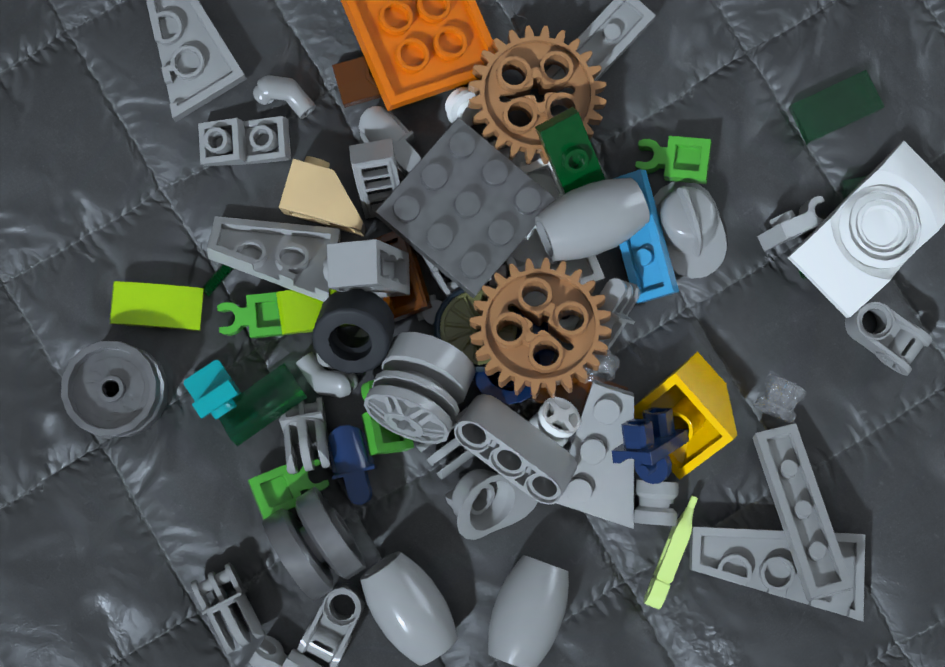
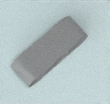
M482 394L476 396L454 428L455 437L464 448L540 503L547 505L557 503L577 469L574 457L566 449L491 395Z

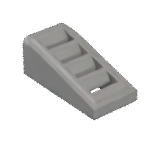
M392 138L349 146L351 166L365 219L376 217L375 212L383 204L372 205L371 202L386 200L401 183ZM387 165V168L364 172V169ZM390 177V179L375 181L370 183L366 182V180ZM386 188L393 189L392 191L369 194V191H375Z

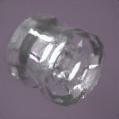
M768 375L764 382L766 386L765 393L757 398L754 407L776 419L793 424L797 416L795 412L796 405L804 400L807 391L785 379Z

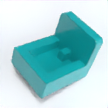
M214 360L184 380V386L195 401L192 403V406L200 418L212 414L214 419L217 420L237 407L233 399L242 394L220 360Z

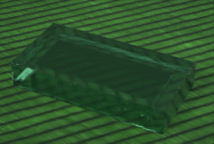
M864 70L792 104L788 109L806 145L882 110L885 106L867 70Z
M283 363L235 397L233 400L237 407L220 417L219 420L230 440L238 447L306 399L307 395L291 370Z

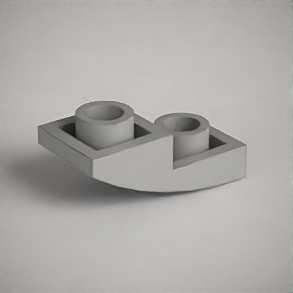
M284 116L249 121L232 118L198 123L200 163L203 166L245 165L291 160L289 119Z

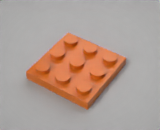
M340 0L387 111L469 84L470 81L480 80L472 74L474 65L486 66L481 60L482 51L487 50L496 54L493 49V39L476 0Z

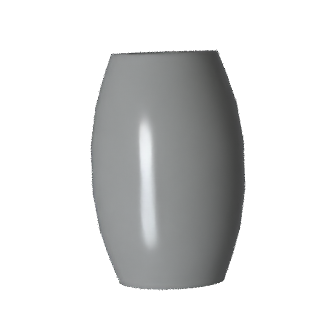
M633 178L605 179L586 184L557 198L535 217L538 235L552 261L579 260L613 249L634 236L650 220L645 197Z
M397 551L374 564L360 577L366 603L374 620L387 639L419 666L425 665L444 654L455 644L458 639L452 614L443 595L426 572L402 552Z
M525 555L519 559L502 584L492 610L488 632V655L517 667H538L558 636L565 616L568 601L569 571Z

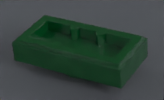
M574 107L535 126L563 195L586 184L605 180L579 112Z

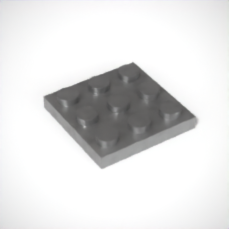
M458 117L378 208L375 216L474 299L482 289V286L486 285L536 226L535 217L556 198Z

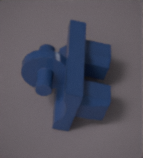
M648 408L643 411V419L628 420L621 424L623 444L611 450L613 463L618 464L627 459H634L635 470L642 480L650 484L661 483L669 477L672 471L669 454L689 442L688 429H675L672 408Z

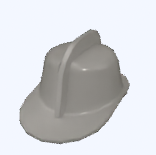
M671 182L665 185L654 196V201L673 270L678 275L691 279L706 277L718 269L724 261L727 251L726 234L716 203L709 191L697 183Z
M486 469L469 471L460 479L455 489L446 494V501L457 516L459 533L464 538L471 540L482 538L491 532L515 524L525 518L538 503V501L531 498L499 473Z

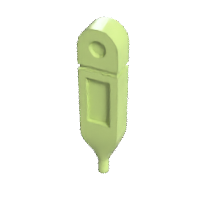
M691 495L687 507L677 519V526H672L653 573L654 577L651 578L646 591L644 604L658 610L666 599L670 583L674 579L692 532L694 508L698 500L697 497Z

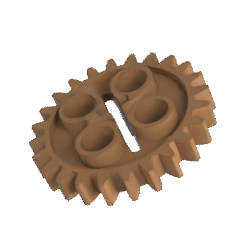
M530 25L526 26L524 37L521 39L513 30H509L508 44L506 45L500 39L495 38L493 49L496 54L483 50L481 60L486 66L474 65L472 74L480 80L469 82L468 91L478 94V96L469 99L468 108L481 109V111L473 117L472 122L474 125L486 123L487 126L482 132V137L488 139L495 135L497 138L495 148L498 151L505 145L511 147L509 152L510 160H513L518 152L521 151L525 152V161L528 165H530L534 154H540L544 165L548 164V157L535 126L553 117L550 111L553 106L562 105L568 109L574 107L579 112L589 140L592 138L594 131L588 124L599 125L603 118L594 111L603 109L607 101L602 97L596 96V94L603 92L606 87V82L594 81V78L599 75L602 69L601 65L588 67L587 63L591 59L593 52L590 50L579 55L576 51L580 40L577 38L569 45L565 44L564 30H561L555 39L549 38V29L545 25L540 36H534ZM551 64L558 65L564 70L565 77L554 80L547 76L544 68ZM510 69L516 70L521 73L524 81L518 85H511L503 79L502 73ZM536 88L539 95H545L542 102H536L535 96L530 95L531 89ZM564 88H572L574 93L569 94L560 91ZM505 96L515 99L509 102H501L499 98ZM515 110L523 111L529 116L530 123L523 127L515 126L509 121L508 114Z
M528 258L525 263V271L522 272L511 263L509 264V278L506 279L497 272L494 274L496 289L485 285L482 286V294L487 299V302L478 300L473 303L474 310L482 316L470 318V326L481 330L470 335L471 344L484 345L475 352L477 361L490 359L484 368L485 374L489 376L499 371L498 385L501 388L510 380L514 381V392L517 396L525 386L531 387L533 399H537L540 388H546L552 399L556 395V386L560 384L568 393H571L573 390L572 379L574 377L584 384L588 382L586 367L595 371L600 369V362L594 354L607 355L608 346L599 341L611 338L612 329L601 325L610 321L611 312L598 310L605 304L606 297L604 294L591 296L595 290L596 282L591 280L582 285L580 283L582 278V270L580 268L571 276L567 275L565 261H562L556 270L550 269L549 259L544 258L541 269H535L531 259ZM533 291L543 293L547 298L539 306H530L523 299L528 293ZM510 306H515L520 310V312L525 317H522L517 313L510 312L508 308ZM575 315L582 320L583 324L579 329L570 331L564 329L559 324V321L564 316ZM543 322L548 323V332L541 330L538 334L533 333V324L540 326ZM508 325L516 326L522 331L521 336L514 341H505L498 334L503 327ZM556 339H559L560 341L565 342L567 344H571L574 348L572 350H567L564 347H562L561 343ZM549 349L557 354L558 359L552 365L542 366L534 360V356L540 350Z

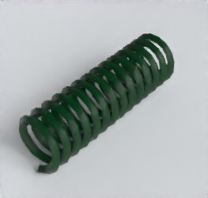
M222 264L220 269L212 275V278L202 286L204 288L203 292L210 296L212 291L214 292V289L222 283V280L234 268Z

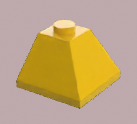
M698 351L634 405V419H643V411L648 408H672L675 429H688L689 442L669 454L672 472L679 480L737 436L727 385Z

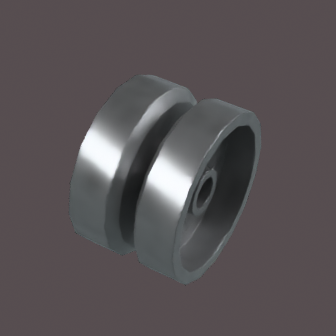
M100 341L84 347L69 361L62 376L61 398L67 414L80 428L99 436L131 437L147 431L161 417L168 402V381L163 367L150 353L120 341ZM114 383L119 385V392L116 396H114L116 392L111 390Z
M314 486L296 498V511L303 526L291 512L282 508L262 522L265 533L281 562L300 589L312 601L318 600L333 590V576L327 563L337 575L345 579H350L366 568L364 558L346 523L339 513L332 508L323 494Z

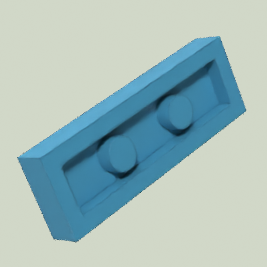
M640 169L616 177L633 178L637 182L645 197L650 214L649 222L634 236L619 245L629 283L636 284L640 289V297L636 304L679 292L646 170Z

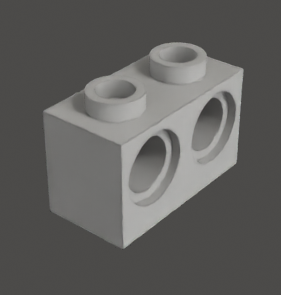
M377 239L327 244V257L323 262V273L328 282V288L339 292L363 289L364 291L377 294L380 298L410 295L409 253Z

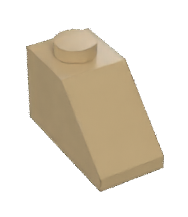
M306 156L305 162L293 159L279 205L283 214L364 236L366 227L334 170L329 169L330 163L310 156Z

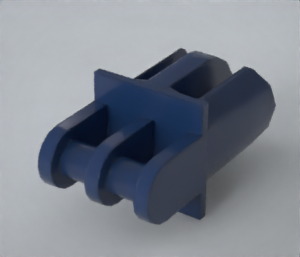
M351 425L340 426L334 429L328 436L329 459L334 475L332 479L344 478L350 501L353 504L362 505L369 502L373 495L367 471L377 469V465H375L373 456H369L365 433Z

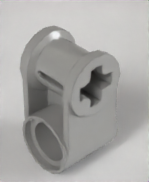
M881 302L864 304L851 317L845 319L846 331L852 339L875 354L886 366L905 376H908L912 371L910 364L922 347H928L933 341L931 336L923 329L907 321ZM867 311L872 313L877 321V327L872 334L867 332L862 324L863 315Z
M342 583L335 586L324 598L316 616L310 622L297 648V652L301 654L308 652L328 662L329 667H338L353 637L351 634L365 607V596L361 589L350 583ZM339 594L351 597L355 603L354 613L350 615L339 614L334 608V597Z

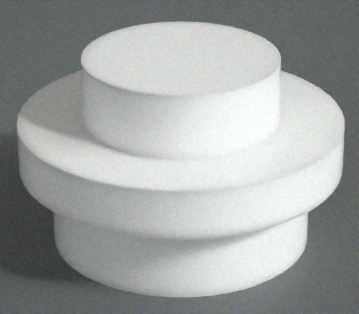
M460 87L454 90L446 100L445 110L448 120L452 124L459 117L471 126L473 125V117L481 111V109L468 108L469 99L478 96V94L468 91V87Z

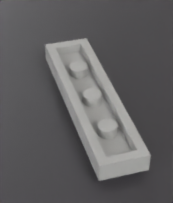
M794 423L755 433L752 439L807 602L851 590L853 585L797 424Z

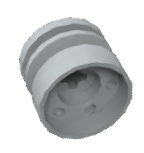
M402 332L394 336L387 356L381 366L383 371L376 374L372 388L369 389L365 398L364 407L376 422L395 434L421 443L438 444L447 440L459 413L457 404L464 401L475 376L476 370L473 362L462 351L434 336L418 332Z

